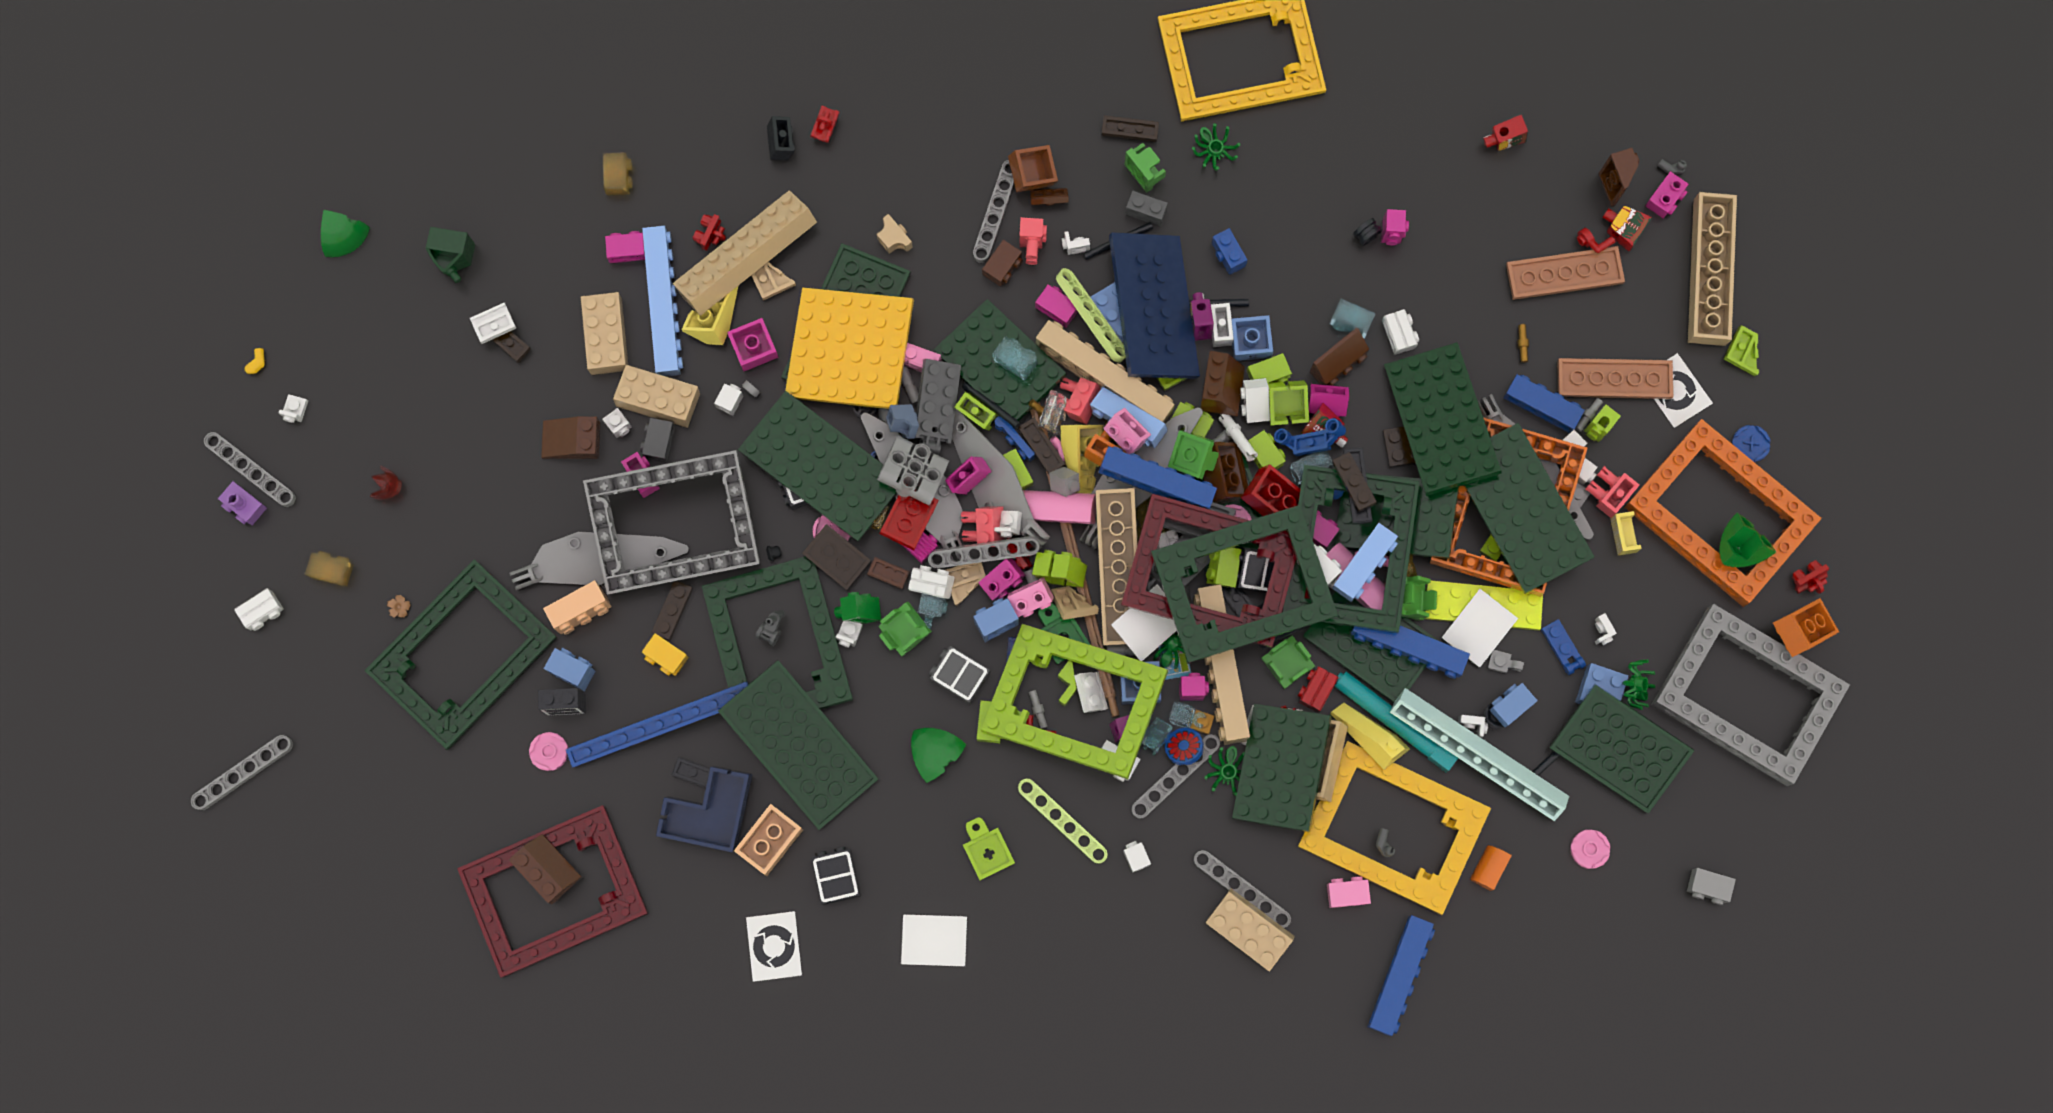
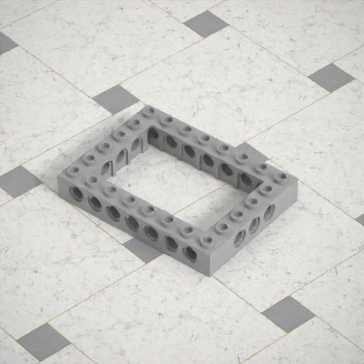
M737 450L583 481L607 595L760 564ZM722 473L727 503L729 504L731 514L730 519L735 533L734 539L738 548L624 570L608 495Z
M1712 604L1706 609L1651 705L1782 784L1790 786L1797 780L1850 684L1799 654L1792 657L1781 643L1717 605ZM1718 634L1722 635L1723 639H1728L1737 644L1740 649H1745L1754 654L1758 660L1762 659L1773 666V669H1779L1789 675L1790 679H1796L1806 685L1807 689H1812L1821 694V696L1812 701L1810 711L1807 716L1803 717L1802 725L1798 732L1794 733V739L1789 748L1783 752V755L1684 696Z

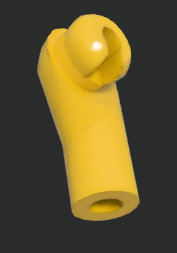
M254 349L255 359L245 366L247 374H255L264 367V349Z

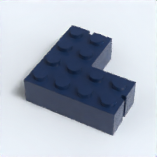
M717 766L710 767L703 804L669 796L664 797L660 815L668 816L667 818L659 819L656 836L735 852L752 774L736 770L731 772V769Z

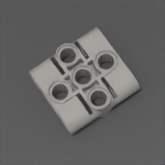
M897 435L877 480L896 489V492L902 497L911 496L930 505L949 460L932 453L925 444L916 445Z

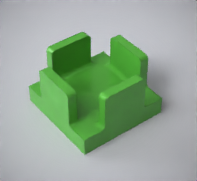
M1142 143L1135 149L1130 148L1126 151L1124 165L1146 193L1152 190L1156 183L1165 178L1166 171L1162 169L1158 172L1155 165L1160 163V159L1150 147L1145 149V144Z
M1179 430L1168 467L1203 479L1206 470H1214L1219 455L1218 452L1212 451L1214 440Z
M1422 576L1406 578L1402 617L1423 621L1424 618L1429 617V613L1425 611L1436 610L1437 591H1425V584L1431 583V579Z
M909 602L904 603L898 609L892 610L880 621L881 624L878 626L882 630V633L879 635L889 650L896 649L901 656L906 655L932 632Z
M1293 635L1276 645L1261 658L1283 689H1286L1316 667L1311 661V655L1300 641L1297 642Z

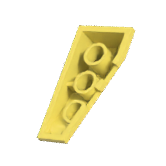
M738 286L701 316L696 311L691 310L682 331L706 344L723 345L728 335L727 332L730 330Z
M1061 425V447L1068 469L1079 473L1080 491L1075 493L1091 494L1094 490L1096 482L1094 474L1096 467H1099V465L1085 458L1084 453L1094 435L1100 436L1102 434L1103 425Z
M1342 703L1330 713L1337 721H1341L1348 726L1347 732L1383 770L1410 750L1396 734L1346 703Z

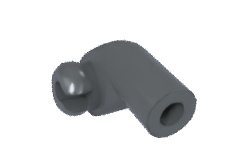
M1662 159L1657 167L1667 174L1671 171L1677 175L1685 171L1687 164L1683 160H1679L1675 164H1669Z
M1380 828L1376 847L1384 857H1391L1394 855L1395 849L1387 842L1389 830Z

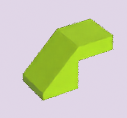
M1070 660L1058 674V679L1069 686L1059 699V703L1064 707L1076 693L1073 663Z

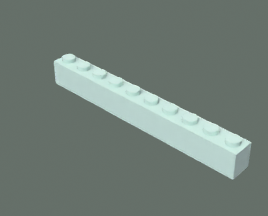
M1405 688L1395 700L1390 711L1391 714L1545 816L1555 821L1566 809L1569 799L1567 794Z

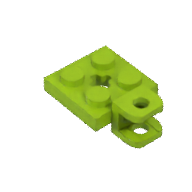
M980 817L966 823V830L971 841L963 844V847L979 880L1015 863L998 828L989 832L985 822ZM974 824H978L980 826V829L978 831H974L972 829V826ZM985 849L994 851L993 859L984 858Z

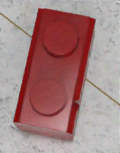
M1319 666L1316 670L1311 669L1307 680H1309L1307 687L1302 686L1298 694L1300 697L1299 703L1319 713L1331 693L1338 676Z

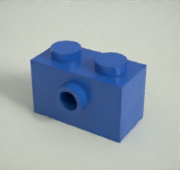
M1230 228L1213 236L1211 244L1216 251L1215 254L1218 260L1222 261L1229 275L1246 267L1247 258Z

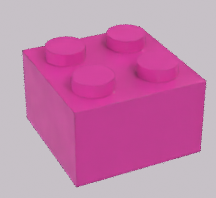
M763 318L727 332L743 371L779 358Z

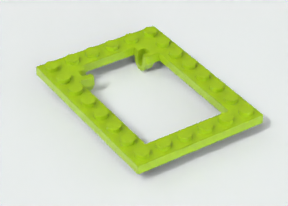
M1022 624L981 731L1128 779L1168 670ZM1052 655L1141 683L1116 753L1026 724L1030 713L1024 709L1020 712L1012 705L1029 662H1032L1037 667L1047 668Z

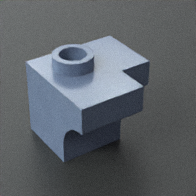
M912 404L890 405L886 416L890 432H900L902 437L907 439L915 438L919 424L917 413L914 412Z

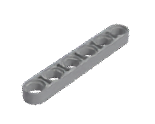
M1006 160L1001 167L973 250V257L978 263H985L990 258L1014 187L1012 173L1005 171V167L1010 165L1009 160ZM1008 182L1010 184L1009 189H1000V183ZM1002 199L1004 205L996 207L993 203L994 200ZM992 215L997 216L998 222L990 224L988 218ZM989 232L993 238L990 241H985L982 239V235ZM978 250H985L987 252L986 257H977L976 253Z
M211 432L205 436L204 444L207 448L280 505L290 507L295 503L296 497L291 490L219 434ZM212 437H217L219 440L216 446L209 445V440ZM232 448V456L224 457V450ZM242 459H246L247 466L243 469H239L238 462ZM260 470L262 473L261 478L253 480L252 474ZM269 482L276 483L275 490H267ZM284 493H289L291 495V499L288 502L283 503L281 501L282 495Z
M1034 536L936 549L930 553L928 562L933 568H944L1030 556L1038 552L1040 541ZM1034 541L1037 548L1033 551L1028 550L1026 543ZM1008 544H1015L1018 551L1010 553L1007 549ZM989 547H997L999 550L998 555H990ZM977 549L980 552V557L972 558L970 550ZM954 551L959 552L961 560L954 561L951 558V553ZM934 554H939L942 557L940 564H936L932 560Z
M1212 734L1203 738L1202 760L1186 765L1188 767L1186 775H1180L1177 772L1179 765L1175 764L1133 804L1131 809L1133 816L1143 819L1199 768L1209 758V755L1217 751L1220 746L1218 737ZM1212 738L1216 741L1214 749L1206 747L1205 742L1207 739ZM1166 778H1171L1174 781V786L1170 789L1165 788L1163 785V781ZM1157 791L1160 794L1159 801L1152 802L1149 799L1150 792ZM1138 804L1144 805L1146 808L1145 814H1136L1135 807Z
M279 735L196 792L191 798L192 807L198 810L208 809L287 754L293 747L292 740L287 736ZM286 739L288 746L280 750L278 747L279 741ZM266 750L271 752V758L268 761L262 759V753ZM248 762L255 764V769L252 772H247L245 769ZM233 773H237L239 776L235 784H231L229 781V777ZM220 784L222 792L219 795H214L213 787ZM204 796L206 799L205 804L201 807L197 806V798Z
M1201 850L1195 854L1194 864L1228 891L1231 889L1228 884L1231 878L1238 879L1240 885L1237 889H1233L1242 897H1244V893L1247 890L1254 891L1255 899L1249 901L1261 910V903L1268 902L1271 905V911L1265 914L1275 922H1277L1276 917L1278 914H1284L1287 917V922L1281 926L1285 928L1290 924L1291 917L1287 911L1209 852ZM1205 854L1208 857L1207 864L1200 865L1197 862L1198 855ZM1221 866L1224 870L1223 876L1216 877L1213 874V868Z

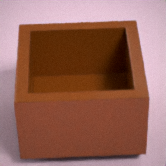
M1050 145L1015 150L1008 156L1016 192L1047 188L1058 182Z

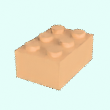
M594 580L543 609L553 628L558 633L566 635L574 631V627L580 624L585 625L592 621V617L606 614L612 606L602 587Z
M770 804L734 851L765 876H768L803 829Z

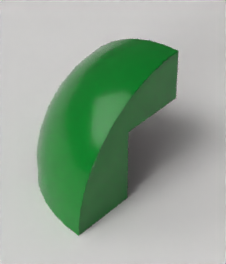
M324 210L321 222V246L325 257H340L353 252L365 241L370 227L359 220H351L344 214Z
M1736 513L1731 518L1721 537L1720 558L1722 564L1726 566H1751L1768 559L1776 553L1769 540L1764 535L1759 534L1755 530L1754 525L1739 513Z
M936 728L916 729L913 731L911 739V749L915 765L926 783L943 774L945 766L949 762H955L966 746L957 736Z

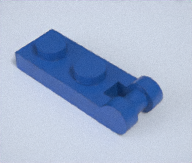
M1000 416L996 417V430L1004 432L1006 441L1011 446L1015 445L1021 459H1026L1029 463L1035 459V453L1015 429Z
M1559 619L1541 629L1568 675L1573 674L1574 670L1586 667L1584 659L1578 653ZM1572 657L1575 662L1570 664L1567 659Z

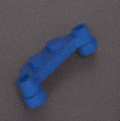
M1331 418L1325 424L1326 430L1292 436L1289 431L1281 428L1275 432L1274 439L1277 443L1292 449L1295 456L1331 450V445L1346 433V428L1339 420Z

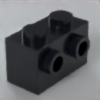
M772 116L767 125L770 160L788 161L795 150L790 117Z

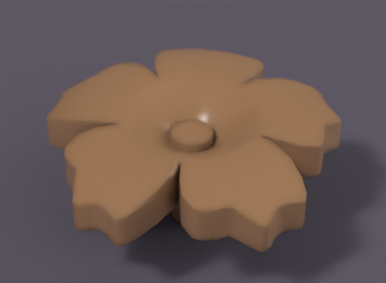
M396 595L395 599L387 601V606L391 608L389 609L390 616L395 618L398 615V617L405 618L408 615L406 610H409L411 604L409 601H405L402 595Z

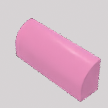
M1023 490L1035 521L1095 524L1096 494L1073 493L1065 497L1052 491Z
M1340 542L1326 554L1330 560L1335 559L1341 565L1342 573L1354 558V555ZM1375 575L1370 584L1367 582L1362 587L1364 592L1356 600L1365 608L1382 610L1385 584Z

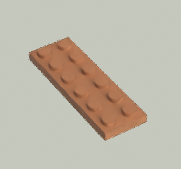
M1618 246L1606 248L1600 253L1588 250L1506 263L1513 300L1625 283Z
M1559 358L1557 360L1558 393L1564 397L1672 399L1674 397L1673 360Z

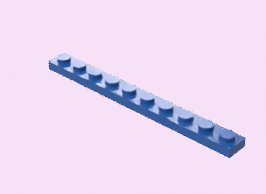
M745 681L569 747L565 750L572 768L719 713L718 710L744 689L748 682Z

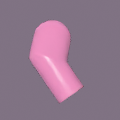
M1053 436L1050 442L1065 462L1061 441L1056 436Z

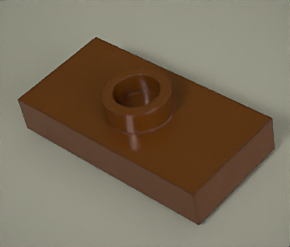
M1067 188L1030 191L1031 205H1054L1055 203L1069 202Z
M874 557L867 575L903 590L910 571Z

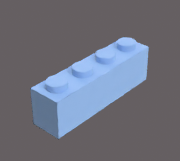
M1105 387L1101 388L1090 404L1093 415L1099 419L1104 418L1108 422L1114 414L1125 408L1151 434L1143 444L1146 447L1151 446L1155 449L1168 431L1164 422Z
M1378 523L1332 589L1351 602L1354 598L1359 599L1364 592V589H1362L1366 582L1370 584L1376 574L1373 572L1376 567L1381 568L1387 560L1384 556L1388 551L1392 553L1398 545L1396 542L1398 536Z

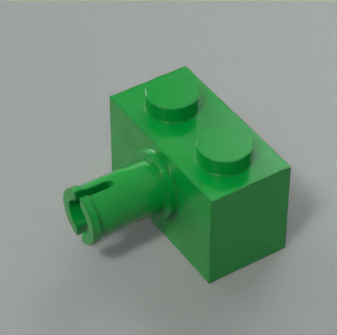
M859 592L848 593L847 597L840 598L841 606H837L834 609L835 617L842 618V621L867 624L881 620L879 597H871V594L859 595Z

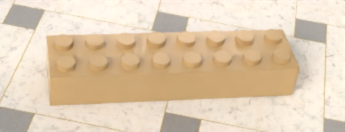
M789 190L677 279L673 285L682 298L701 316L810 229L817 221L809 208Z
M1699 192L1693 201L1688 343L1726 346L1732 340L1737 195Z
M1047 321L1036 337V345L1052 360L1079 378L1082 377L1095 382L1100 388H1107L1160 421L1166 423L1169 420L1175 405L1170 397L1160 395L1155 387L1142 383L1140 377H1128L1126 369L1121 364H1114L1106 354H1099L1091 344L1083 343L1078 340L1079 337L1073 332L1068 333L1063 330V326L1058 322Z
M1134 488L1096 490L1103 645H1121L1126 643L1111 624L1129 609L1128 607L1121 606L1137 549Z
M1221 584L1198 588L1193 598L1194 605L1226 613ZM1234 650L1204 658L1205 665H1209L1210 669L1209 673H1207L1208 682L1213 685L1211 692L1212 702L1216 703L1217 706L1216 711H1214L1216 722H1220L1218 730L1219 740L1223 741L1224 745L1247 742L1250 734Z

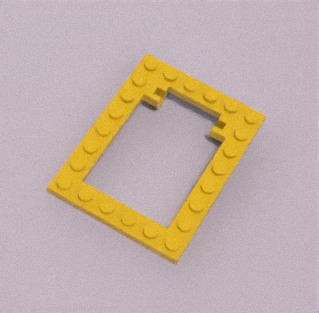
M1238 0L1158 16V24L1181 122L1326 93V86L1304 0ZM1270 15L1272 26H1277L1280 20H1283L1284 24L1290 23L1299 63H1291L1283 68L1286 80L1199 98L1195 97L1180 32Z
M1347 741L1342 751L1331 802L1319 801L1313 814L1311 830L1304 833L1298 847L1443 915L1491 808L1396 763H1392L1383 770L1362 747ZM1356 768L1446 809L1441 823L1459 831L1439 875L1427 873L1425 869L1419 868L1415 879H1412L1325 837Z

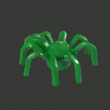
M1214 123V140L1210 130L1206 127L1200 129L1201 141L1206 144L1200 143L1198 135H1195V142L1200 147L1207 148V150L1198 153L1192 147V151L1197 156L1209 153L1203 162V168H1206L1207 162L1213 156V168L1217 172L1219 167L1216 165V157L1220 160V156L1223 158L1224 155L1222 153H1224L1230 160L1235 161L1238 156L1232 157L1224 149H1237L1240 143L1238 142L1234 146L1223 145L1228 138L1229 126H1226L1224 138L1220 141L1216 132L1217 124Z
M1174 632L1173 635L1162 643L1164 646L1153 657V661H1156L1160 653L1165 649L1167 650L1160 659L1162 668L1170 666L1173 660L1172 652H1174V669H1177L1179 663L1178 650L1184 653L1178 634L1175 635Z
M1648 659L1630 662L1628 668L1634 675L1629 680L1622 682L1623 685L1630 687V690L1623 693L1625 697H1628L1627 702L1629 706L1643 710L1642 706L1649 707V704L1638 702L1636 699L1647 701V689H1655L1656 687L1654 684H1648L1647 677L1641 676V674L1655 675V671H1639L1637 669V665L1648 663Z
M1235 746L1229 747L1225 753L1227 762L1225 764L1222 756L1223 747L1219 749V760L1222 766L1215 764L1212 761V756L1209 755L1208 761L1210 765L1219 769V771L1205 775V779L1220 775L1213 784L1212 791H1215L1222 779L1223 784L1227 781V785L1231 781L1232 792L1236 796L1234 778L1239 781L1240 777L1237 774L1241 773V770H1236V768L1244 758L1245 752L1240 755L1237 762L1233 765L1237 757V749Z

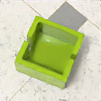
M1305 380L1288 381V385H1285L1284 382L1268 383L1269 422L1271 425L1288 424L1286 416H1289L1292 424L1309 422L1308 386Z
M1045 550L1044 553H1036L1032 575L1039 579L1044 577L1048 584L1064 586L1065 580H1067V586L1083 588L1087 565L1081 562L1080 558L1072 557L1073 554L1061 552V554H1056L1054 551Z

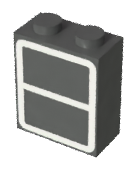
M950 646L948 650L945 648L939 657L941 661L938 666L934 665L929 673L931 675L930 681L970 705L990 674V670Z

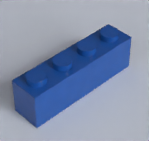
M1517 374L1503 397L1507 401L1568 433L1575 430L1585 411L1578 403L1565 400L1561 394L1548 391L1547 387L1531 382L1530 378L1525 375Z

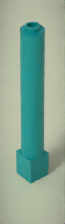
M1347 671L1344 674L1339 673L1336 681L1337 684L1334 687L1427 756V759L1446 773L1451 769L1458 757L1391 714L1392 706Z

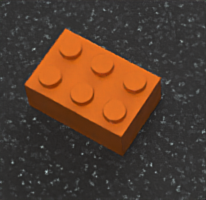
M1821 598L1773 622L1776 632L1782 638L1787 651L1792 657L1839 633Z

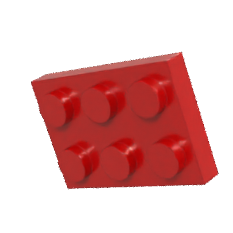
M898 495L879 534L914 551L939 500L933 498L930 505H927L911 496L902 497Z

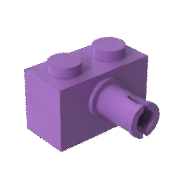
M233 481L218 498L223 503L221 507L229 513L234 511L237 514L235 518L243 524L248 522L253 525L267 509V507Z

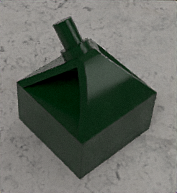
M430 227L426 250L438 269L443 274L451 277L455 283H459L462 279L457 272L460 269L471 266L476 244L467 232Z

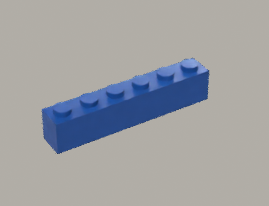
M1108 446L1098 471L1100 474L1152 494L1210 509L1217 490L1216 487H1213L1207 481L1200 482L1191 475H1182L1173 468L1161 467L1155 461L1143 460L1137 454L1125 453L1122 449L1114 446Z
M1400 626L1399 633L1353 627L1350 633L1358 641H1369L1372 643V646L1378 649H1383L1384 647L1391 650L1390 653L1395 656H1406L1410 662L1416 664L1421 662L1426 664L1428 669L1433 671L1441 670L1445 672L1444 675L1453 679L1462 676L1470 653L1403 626Z
M1413 915L1408 917L1367 1026L1368 1028L1388 1036L1398 1032L1400 1026L1398 1019L1400 1014L1404 1015L1407 1008L1405 1000L1413 992L1414 985H1412L1414 977L1417 978L1420 973L1421 967L1418 965L1421 958L1424 959L1427 954L1428 948H1426L1428 940L1431 941L1435 930L1432 928L1434 924Z

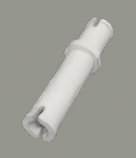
M1221 414L1219 421L1225 427L1226 434L1232 437L1246 457V460L1253 461L1255 459L1253 455L1257 457L1258 454L1241 432L1240 425L1236 424L1230 415Z

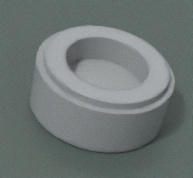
M747 380L742 384V387L754 397L761 393Z

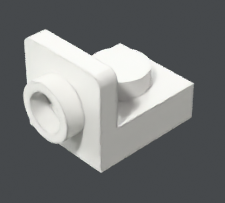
M1064 232V238H1061L1063 250L1067 249L1068 255L1090 250L1089 238L1078 237L1070 241L1069 232Z
M288 394L284 409L279 410V414L283 417L284 421L290 423L295 421L302 422L308 400Z
M618 408L603 418V421L616 438L625 436L629 433V429L632 428Z
M1001 511L1000 527H995L994 531L1000 533V537L1004 538L1020 535L1022 512Z
M1606 613L1595 619V626L1598 632L1604 635L1595 641L1596 645L1601 642L1605 645L1613 641L1612 636L1617 634Z
M843 621L839 633L835 637L839 641L838 644L847 648L850 645L855 647L863 624Z
M1459 716L1458 723L1465 728L1475 729V726H1477V736L1480 738L1487 734L1488 723L1485 722V717Z

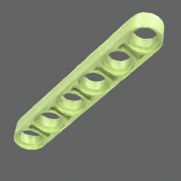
M1063 268L1056 275L1058 284L1110 358L1117 363H1121L1126 358L1124 344L1073 272Z
M1030 779L1020 781L1018 786L1019 793L1091 861L1100 864L1106 860L1107 850L1035 782ZM1026 782L1030 783L1033 787L1030 793H1024L1021 790V786ZM1038 796H1044L1047 799L1045 806L1040 807L1036 804L1035 801ZM1053 809H1058L1061 812L1060 819H1051L1050 812ZM1071 822L1075 825L1076 829L1073 833H1067L1064 830L1066 823ZM1081 836H1087L1090 839L1088 846L1082 847L1079 844L1078 840ZM1096 849H1101L1104 852L1102 860L1094 859L1093 852Z

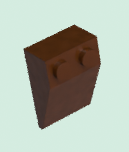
M577 416L543 421L542 459H599L600 421L597 417Z

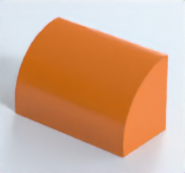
M1487 845L1470 880L1489 891L1494 890L1512 855L1499 848Z

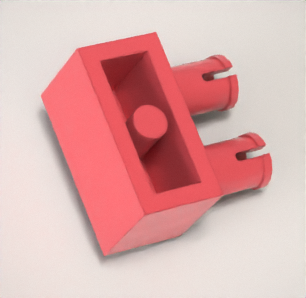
M1021 217L1020 247L1026 248V264L1036 265L1038 263V249H1042V242L1046 243L1047 225H1043V219Z
M1065 377L1062 379L1065 383L1061 382L1060 388L1072 392V395L1068 399L1055 394L1054 397L1057 400L1053 398L1052 405L1063 408L1070 419L1087 425L1093 414L1090 404L1101 388L1097 383L1082 377L1079 382Z
M1604 466L1597 476L1610 485V490L1605 491L1593 480L1585 490L1598 499L1596 507L1612 518L1638 488L1639 484L1626 473L1621 477H1617Z
M985 506L976 508V511H963L961 513V517H966L961 519L962 523H976V531L964 530L962 532V536H967L962 538L963 542H977L978 544L1005 540L1004 537H1000V533L994 531L995 527H1000L1003 506Z

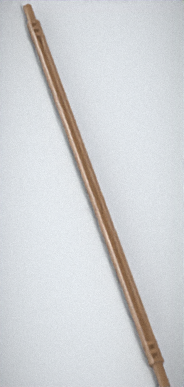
M1032 408L1030 410L1032 418L1036 419L1049 439L1044 419ZM1047 473L1048 480H1049V484H1050V476H1049V474ZM1060 523L1067 552L1073 554L1072 557L1080 558L1072 524ZM1085 577L1083 588L1077 587L1078 594L1087 598L1086 602L1093 606ZM1096 615L1084 616L1091 645L1104 649ZM1098 670L1105 699H1108L1112 717H1117L1120 714L1115 699L1117 695L1111 673Z

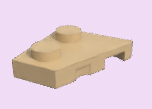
M767 262L751 275L763 301L796 286L794 280L788 278L782 271L772 266L770 262Z
M981 562L959 565L945 570L949 571L950 576H954L951 595L955 606H958L979 585L978 582L986 576Z
M1071 587L1051 589L1054 596L1053 601L1063 620L1098 614V606L1088 604L1086 602L1087 598L1076 593Z

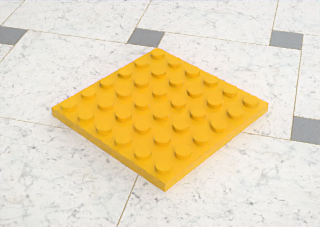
M802 288L785 391L799 400L889 409L890 405H898L914 303L913 298Z

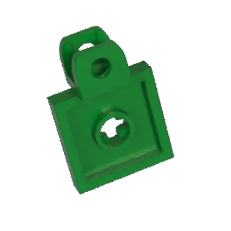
M1053 603L1045 609H1039L1038 617L1044 626L1040 630L1056 635L1062 633L1063 635H1068L1069 639L1090 645L1075 619L1063 620ZM1050 611L1052 615L1046 616L1045 612ZM1052 655L1057 665L1066 660Z

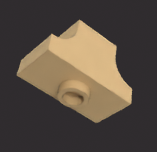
M887 214L883 218L884 228L877 234L878 241L889 254L896 249L909 251L913 246L912 241L906 235L907 231L901 224L897 225L892 217Z

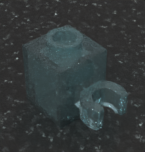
M922 593L918 613L926 614L924 622L931 629L933 617H942V613L946 614L948 603L945 602L946 598Z
M1174 701L1169 721L1171 724L1190 728L1191 723H1194L1197 728H1203V724L1198 723L1197 719L1200 717L1206 718V715L1202 712L1194 714L1195 709L1193 706Z
M1156 717L1146 730L1142 744H1144L1143 749L1146 750L1149 747L1153 750V755L1158 753L1168 740L1173 726Z

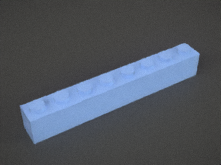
M665 226L642 228L655 372L662 376L681 375L680 369L683 368L682 357H679V350H682L681 340L677 339V332H680L679 321H676L675 314H678L677 303H674V296H677L675 286L672 285L675 272L674 267H671L670 261L673 260L672 249H669V243L672 242L670 231L667 232Z

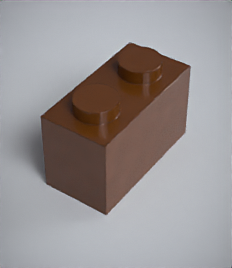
M1003 240L983 267L982 275L1000 287L1003 283L1007 284L1012 277L1011 272L1013 269H1017L1023 261L1022 251Z

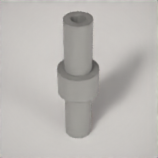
M1596 398L1590 408L1584 411L1581 420L1575 428L1578 432H1581L1587 423L1593 420L1596 416V411L1603 403L1602 400Z
M1036 690L1030 691L1029 696L1033 705V714L1037 717L1040 729L1047 728L1048 726L1043 714L1045 712L1043 704H1040Z

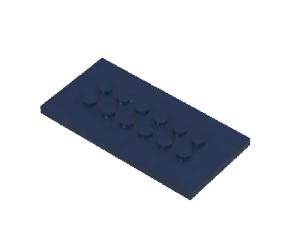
M1112 232L1109 235L1128 377L1197 379L1200 376L1180 236Z

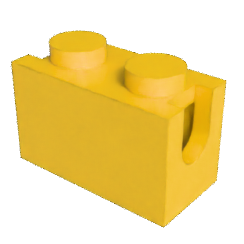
M656 633L642 651L645 655L644 660L652 665L657 663L661 666L659 670L668 676L670 674L676 676L689 658L685 653Z

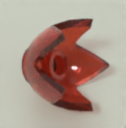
M380 465V469L385 473L371 477L381 489L371 493L370 497L386 500L399 494L401 481L398 480L394 472Z

